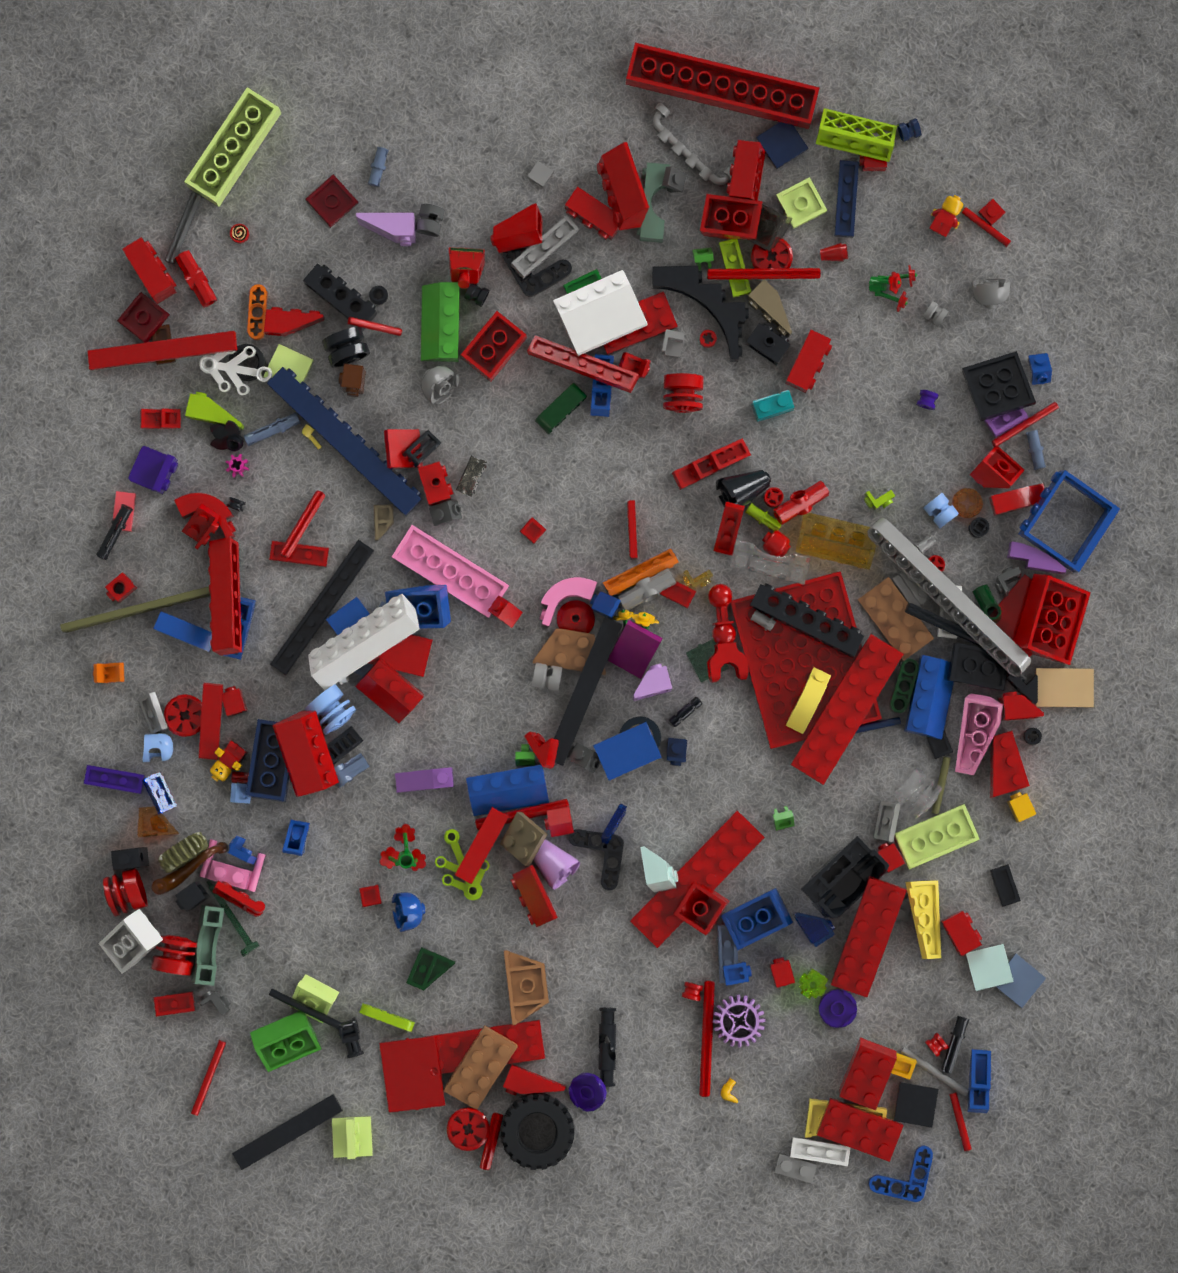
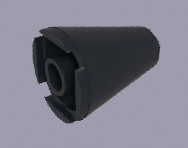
M763 470L728 476L716 481V490L720 489L722 495L719 496V499L724 508L726 502L746 506L770 486L771 478Z

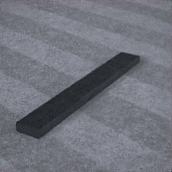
M358 539L270 663L271 666L284 675L288 674L373 554L374 550Z
M607 617L602 622L554 739L559 740L555 763L564 766L623 625Z

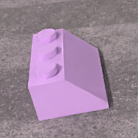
M661 664L650 666V669L646 672L633 695V701L667 693L672 690L666 666L662 667Z

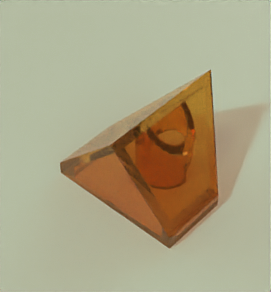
M159 806L139 808L138 838L179 834L159 811Z

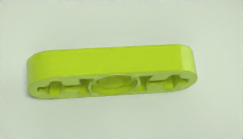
M362 1003L359 1011L363 1015L412 1032L415 1024L411 1020L392 1013L389 1014L387 1011Z

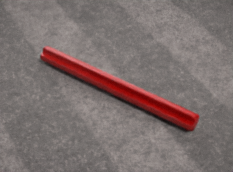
M820 268L707 270V279L709 280L819 279L821 277Z
M714 981L704 982L699 1091L701 1097L710 1096Z

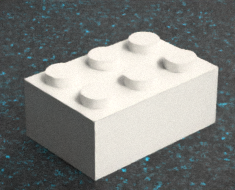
M138 909L123 919L98 944L121 974H123L141 961L163 939L148 921L146 915Z

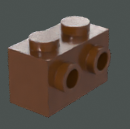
M344 364L343 373L340 372L339 384L343 391L347 393V396L358 397L359 394L364 393L366 376L364 367Z

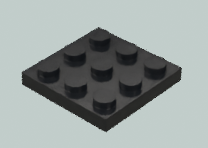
M1017 351L962 368L980 421L1036 404Z

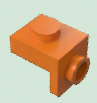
M97 663L93 665L95 683L124 682V663Z

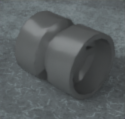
M421 204L419 212L421 219H418L415 231L420 234L438 237L441 230L439 222L443 221L445 209L432 204Z

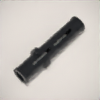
M125 504L121 505L116 518H113L111 521L112 525L103 543L96 553L98 557L104 560L108 559L122 529H125L127 526L126 522L133 511L131 507Z

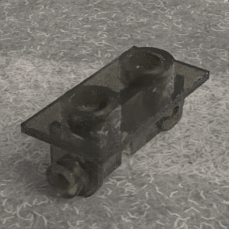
M471 455L456 490L468 497H472L476 493L475 490L479 484L478 478L482 477L485 468H487V462Z

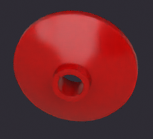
M579 600L565 603L557 614V625L561 629L589 633L595 623V616L591 607ZM574 615L579 616L578 622L572 621Z

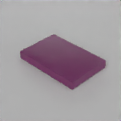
M628 620L608 661L641 679L663 638Z

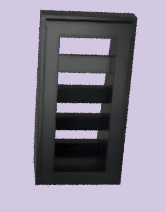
M352 726L327 745L328 750L332 748L338 755L335 758L329 751L333 765L364 741ZM350 733V734L353 736V738L356 740V742L353 743V742L349 739V737L347 736V734ZM344 738L350 747L347 748L341 739ZM338 743L344 752L341 753L335 744Z

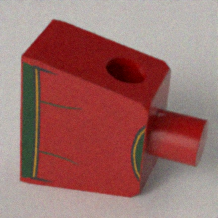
M449 247L451 282H458V286L464 289L468 288L469 284H477L485 266V249Z

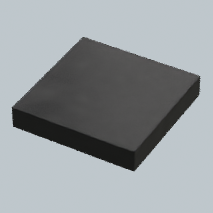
M900 1082L893 1121L932 1128L939 1089Z

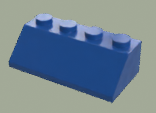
M922 655L919 658V670L911 695L904 732L942 740L954 684L953 681H947L950 662Z
M542 765L466 778L473 816L489 814L492 807L498 811H506L549 803Z

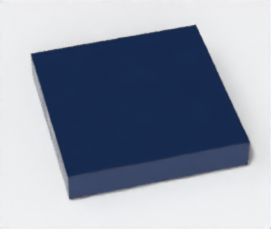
M779 122L756 137L776 169L809 149L794 125Z

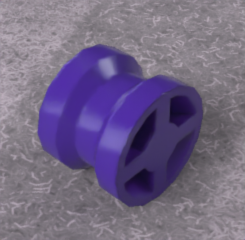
M920 390L919 394L921 397L916 405L928 410H935L934 403L939 395L929 390Z

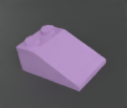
M356 213L359 225L395 243H400V246L408 247L411 246V243H416V220L414 213Z

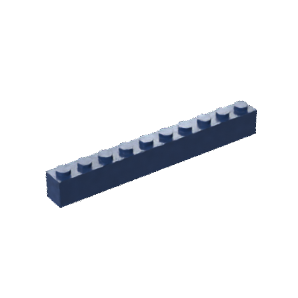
M282 367L267 382L268 386L403 515L407 516L422 501L419 497L421 493L414 486L412 488L405 484L407 480L400 473L396 475L392 471L393 468H387V461L382 462L378 458L380 454L373 447L369 449L365 446L364 443L366 441L359 434L355 436L350 431L352 427L347 422L343 421L341 423L336 418L338 414L331 407L327 409L323 406L324 401L317 394L313 396L309 392L311 388L305 382L299 383L295 379L297 375L290 368L286 370Z

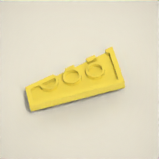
M938 881L905 882L922 959L941 958Z
M809 1098L805 1138L817 1136L818 1127L828 1104L827 1100ZM846 1103L886 1118L887 1108L877 1107L875 1111L862 1105Z

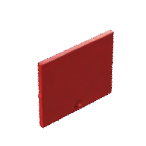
M1026 574L1009 591L1008 596L1004 597L999 603L1001 619L995 623L1013 641L1016 637L1032 581ZM993 610L989 617H996L998 612Z
M436 1035L379 1043L389 1113L445 1106Z

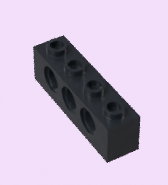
M317 263L304 278L303 282L306 286L347 319L353 317L372 321L377 315L376 306L369 300L366 302L360 298L362 295L354 288L350 290L346 287L347 283L339 276L335 278L331 274L332 270L323 264L321 266ZM325 280L332 282L329 288L322 287V283ZM339 292L347 294L343 300H338L336 297ZM354 304L361 305V309L358 312L351 310Z

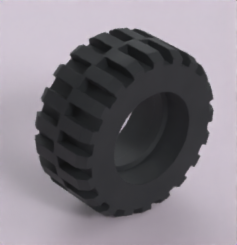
M533 1093L532 1095L522 1096V1098L514 1101L505 1112L500 1128L501 1143L506 1154L508 1153L513 1162L520 1164L519 1166L531 1168L530 1170L548 1169V1167L555 1166L559 1161L563 1160L572 1147L574 1140L573 1118L568 1108L560 1100L548 1094ZM533 1113L547 1115L554 1122L556 1128L553 1142L541 1150L527 1147L519 1135L521 1122L525 1117Z

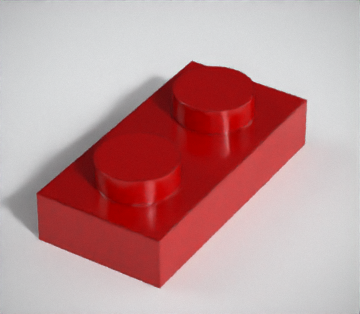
M193 991L153 997L156 1017L196 1011Z

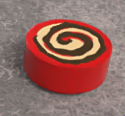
M235 224L231 228L230 237L235 243L242 244L249 239V230L245 225Z

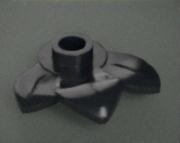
M228 420L225 425L220 423L210 425V431L215 437L210 443L212 447L218 450L228 449L233 452L243 447L244 440L240 436V428L236 423Z

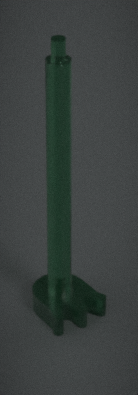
M209 880L207 881V884L209 885V889L212 892L215 885L212 884ZM212 892L247 947L240 952L245 957L260 946L259 943L251 941L226 901Z

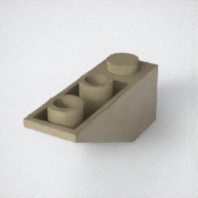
M763 279L748 295V304L754 310L759 309L763 313L762 317L768 323L773 322L777 326L776 330L781 335L790 337L792 330L778 291Z

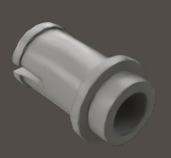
M928 534L918 544L915 543L913 545L924 555L937 542L934 538L931 539V534Z
M758 610L754 612L750 619L764 627L765 631H771L776 623L773 617L770 618Z

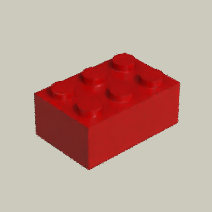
M141 237L122 249L157 304L177 293L174 289L177 286L168 272L164 273L167 269L158 256L154 257L157 253L148 240L145 242Z
M496 311L461 353V359L492 382L525 342L527 334Z
M860 1037L841 1083L839 1097L876 1111L897 1060V1051Z

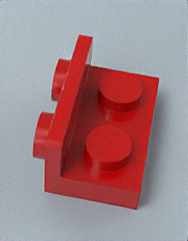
M201 503L181 532L197 541L194 548L198 550L201 545L205 546L211 538L209 536L210 532L214 534L220 524L217 522L220 515Z

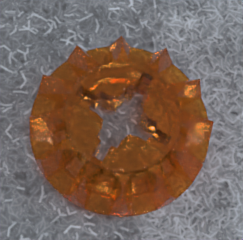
M964 488L954 495L952 505L958 511V516L967 519L973 518L980 513L983 507V500L976 490ZM968 495L969 502L975 505L969 506L966 511L965 505L959 502H964Z

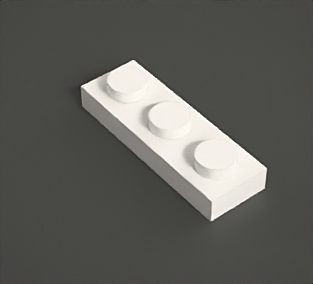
M792 1137L790 1157L848 1166L850 1147Z

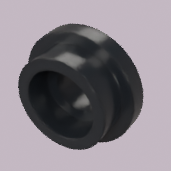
M375 286L370 290L369 298L372 303L381 305L387 301L388 292L382 286ZM378 292L382 293L380 299L375 297V294Z

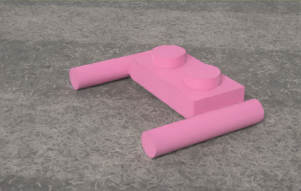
M210 839L208 848L215 846L217 841ZM258 853L253 871L212 860L213 855L203 862L200 877L217 882L224 881L231 886L255 892L265 854Z

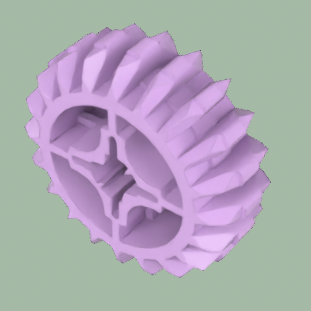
M737 994V1001H734L733 997L729 996L730 1003L723 999L722 1002L725 1006L723 1008L720 1005L717 1006L721 1012H714V1015L719 1017V1020L714 1019L713 1023H719V1026L715 1027L714 1030L722 1031L718 1034L719 1038L724 1035L726 1036L723 1040L724 1043H727L730 1039V1046L733 1047L735 1041H738L737 1045L741 1048V1041H744L745 1045L749 1046L748 1039L755 1043L756 1040L753 1036L756 1034L758 1037H761L757 1030H764V1026L759 1025V1022L763 1023L765 1019L759 1018V1016L764 1014L763 1011H756L760 1008V1005L752 1006L755 1002L754 999H751L748 1003V996L745 995L743 1001H741L740 995ZM735 1005L745 1006L738 1014L728 1010ZM750 1009L755 1017L754 1027L746 1021ZM724 1015L732 1020L728 1033L723 1025ZM731 1015L737 1018H740L743 1015L744 1019L742 1021H744V1024L747 1025V1027L741 1024H738L735 1027L734 1023H736V1021H734V1018L731 1017ZM740 1028L750 1032L742 1037L733 1036Z

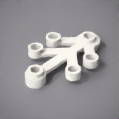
M252 346L245 347L243 352L227 363L219 361L228 354L236 353V351L217 353L214 356L211 354L204 355L199 361L200 369L204 373H211L222 392L229 391L231 384L223 379L218 370L226 371L240 395H247L250 388L242 382L237 373L256 376L261 382L269 381L273 375L272 370L266 366L256 369L238 365L245 359L255 356L256 350ZM248 348H251L253 351L250 356L246 353ZM208 360L212 362V366L210 368L206 365V362ZM264 370L268 372V376L266 378L262 376V372ZM224 382L228 385L226 390L222 388ZM242 386L246 387L245 393H242L240 391V388Z

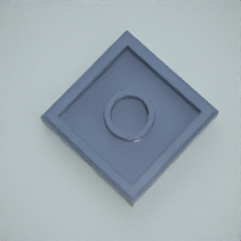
M1015 953L1008 962L1014 982L996 986V988L1019 1007L1023 1008L1046 978Z

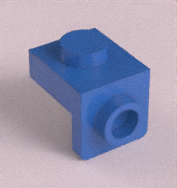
M1048 354L1029 355L1028 362L1032 373V385L1050 383L1052 368Z

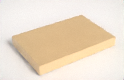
M1035 668V675H1038V702L1035 706L1094 707V669Z

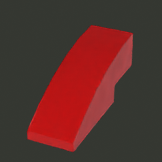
M1036 484L990 496L989 500L994 516L1027 508L1035 503L1038 504L1041 499L1040 495L1045 489L1044 484Z

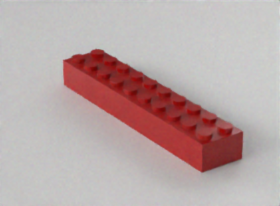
M636 42L626 76V85L776 122H783L805 129L810 128L820 87Z

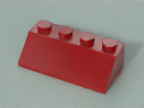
M623 142L601 155L599 163H597V172L602 177V187L607 192L608 205L612 207L613 219L615 224L618 225L619 230L641 227L649 210L628 143Z
M302 710L273 724L296 797L322 791L339 783L316 711Z

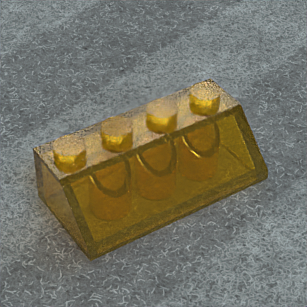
M807 513L802 518L795 552L870 570L876 544L867 535L870 527Z

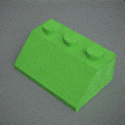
M301 1011L250 1032L254 1049L268 1072L322 1049L307 1014Z

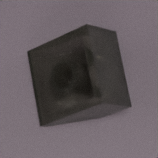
M762 203L756 239L747 240L771 251L785 235L793 218Z

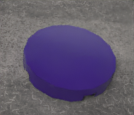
M830 990L823 995L819 1002L820 1017L830 1027H846L856 1017V1001L845 990Z
M581 1073L571 1081L569 1096L577 1108L580 1107L586 1112L595 1111L606 1100V1087L596 1075Z

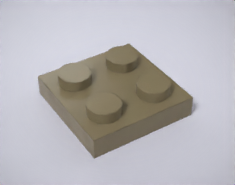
M517 812L500 845L523 865L530 866L548 834L524 813Z

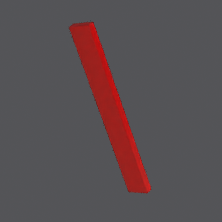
M227 331L87 350L89 369L97 370L237 351L236 332Z

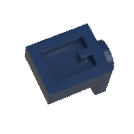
M668 738L666 761H670V765L681 766V763L686 762V739Z

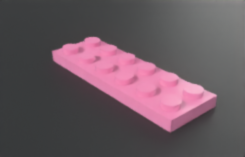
M411 525L392 555L393 559L433 584L447 585V592L488 618L491 616L488 609L498 595L503 597L509 587L505 582Z

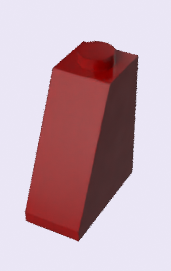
M537 203L530 205L493 227L491 243L493 246H496L499 253L542 243V214Z

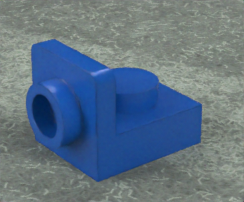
M236 836L229 844L228 853L254 865L257 857L251 855L253 851L242 847L246 839Z
M746 962L722 966L726 986L749 982L748 977H752L750 965L746 966Z

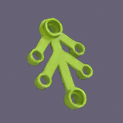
M449 829L445 832L444 839L448 844H451L459 865L447 861L443 856L437 857L435 864L439 868L444 867L456 872L464 856L458 843L460 839L458 831ZM450 833L455 834L453 841L448 839ZM439 858L444 859V865H438L437 860ZM487 860L484 861L488 867L486 869L480 868L472 884L455 880L450 874L444 875L442 882L446 886L451 885L463 890L467 899L477 900L483 893L480 883L490 864ZM446 876L451 877V883H445L444 879ZM475 887L477 890L476 894H470L469 889Z

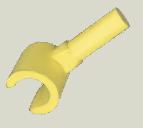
M306 424L302 429V434L309 438L319 450L322 446L311 435L314 429Z

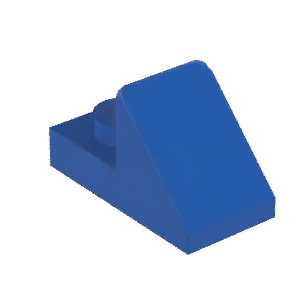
M290 820L282 850L283 853L299 856L304 854L310 823Z

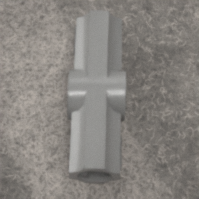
M669 568L653 577L640 580L634 588L618 597L625 610H630L643 602L652 601L659 596L660 592L677 582Z

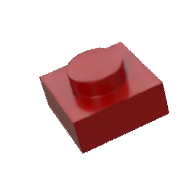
M992 199L978 213L992 226L1006 212Z

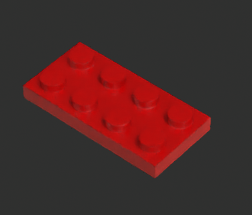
M664 291L638 301L648 325L604 344L607 355L665 333L666 329L672 330L678 327Z
M830 1098L816 1134L817 1136L890 1162L902 1132L903 1124Z

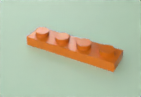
M669 549L603 582V585L610 596L618 595L623 590L636 586V583L640 580L653 577L667 568H672L679 561L672 549Z

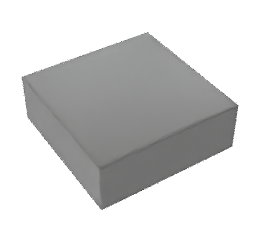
M537 161L527 178L543 188L554 171Z

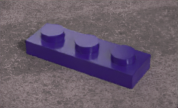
M87 765L84 784L142 794L145 775Z

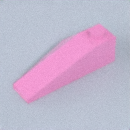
M973 693L965 697L955 772L975 775L1001 724L1003 704L988 696Z

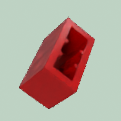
M439 461L419 467L418 471L429 506L451 500L450 495L454 493L451 484H447L445 477L448 476L445 465L441 466Z

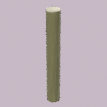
M943 757L931 812L939 815L951 760L948 757Z

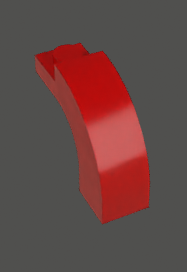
M190 493L174 500L184 519L192 516L201 503L220 515L218 522L225 537H235L233 532L236 529L232 521L228 522V519L234 517V515L216 497L204 493Z

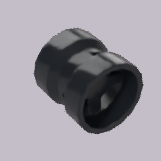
M470 284L464 299L468 301L473 300L476 305L482 307L490 290L485 287L481 289L478 284Z
M982 517L975 518L968 526L969 534L975 538H981L989 531L988 521Z

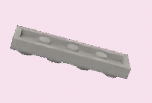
M566 215L542 236L541 244L530 246L511 263V266L524 279L579 231V228Z

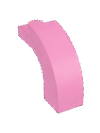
M574 577L564 579L553 585L541 601V605L547 606V610L543 609L540 620H543L542 625L550 626L557 605L568 597H579L591 602L597 582L586 578Z

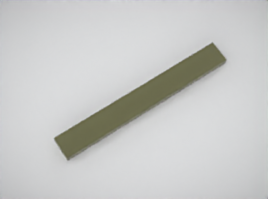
M208 586L60 624L61 631L68 633L208 597L211 594Z

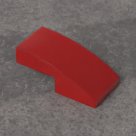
M181 409L140 410V429L181 428Z

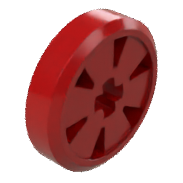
M778 236L761 238L756 242L751 252V264L754 269L790 268L793 260L790 245ZM768 253L776 254L775 261L772 262V260L769 261L767 259Z
M187 694L178 695L171 699L164 710V718L168 729L181 737H190L199 733L201 727V700ZM189 711L190 719H184L183 721L181 713Z
M464 1107L455 1111L447 1124V1135L450 1142L456 1148L464 1151L480 1148L486 1142L489 1135V1122L484 1113L472 1107ZM471 1124V1129L474 1131L472 1133L469 1132V1134H465V1129L463 1128V1126Z

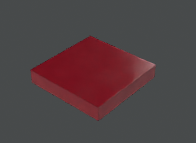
M334 174L305 199L330 228L359 203Z
M140 292L117 322L142 342L146 343L170 314Z

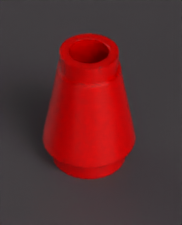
M839 243L820 249L821 261L844 262L845 259H848L847 244Z

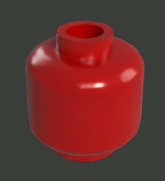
M775 530L773 533L768 532L762 539L765 542L762 547L763 550L775 559L783 558L791 548L789 545L790 539L779 530Z

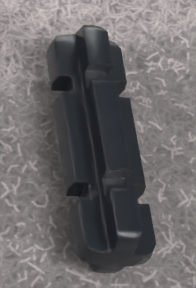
M698 697L693 698L690 704H686L677 712L676 716L673 715L669 719V722L674 727H677L681 723L680 721H684L695 711L694 709H698L703 704Z

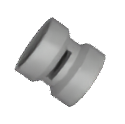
M933 301L922 317L932 320L933 324L939 327L949 311L945 308H940L938 303Z

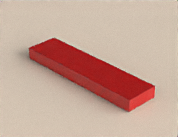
M203 684L199 758L219 759L214 752L220 746L223 684Z
M493 807L491 808L455 873L457 877L470 884L473 883L508 820V815Z

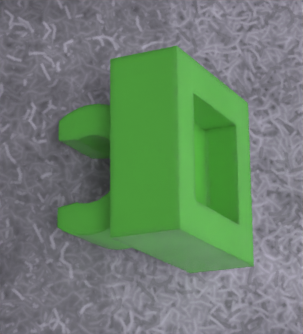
M711 247L692 250L694 261L699 270H701L702 262H707L708 269L711 268V261H714Z
M521 744V752H515L516 766H535V753L529 752V744Z
M784 806L785 812L778 813L777 808L774 809L773 819L776 831L795 826L792 810H789L787 806Z

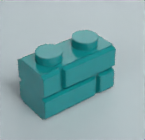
M789 390L783 391L781 394L777 393L754 400L751 403L757 422L791 412L795 408Z

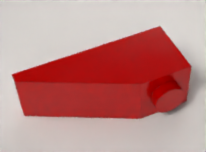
M514 1064L511 1065L503 1085L506 1088L505 1092L515 1096L517 1093L564 1091L566 1088L563 1084Z

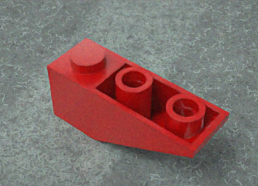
M271 307V310L266 309L264 333L266 335L285 337L325 320L323 314H320V311L315 310L303 313L300 309L283 311V308Z

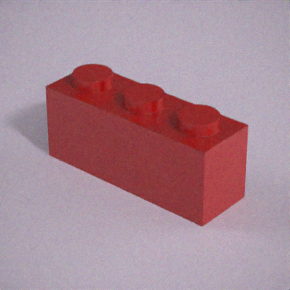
M577 186L565 204L566 213L574 219L576 217L581 219V223L586 228L597 230V234L601 238L612 240L619 230L618 225L615 224L613 219V210Z
M810 330L785 384L804 393L808 389L812 390L816 379L813 377L816 372L820 373L824 362L821 360L824 355L828 356L832 345L829 344L831 339Z

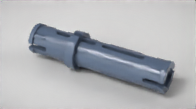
M295 412L282 419L278 418L275 422L243 436L247 445L250 446L274 434L284 433L286 429L301 424Z

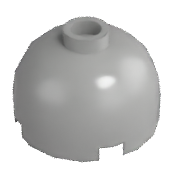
M989 278L984 283H979V279L972 281L973 296L978 303L986 305V308H997V305L1004 303L1009 296L1010 280L1005 282V279Z
M436 366L428 369L423 375L421 384L424 396L433 404L434 402L437 405L445 402L452 395L447 393L454 386L457 388L459 376L445 366Z

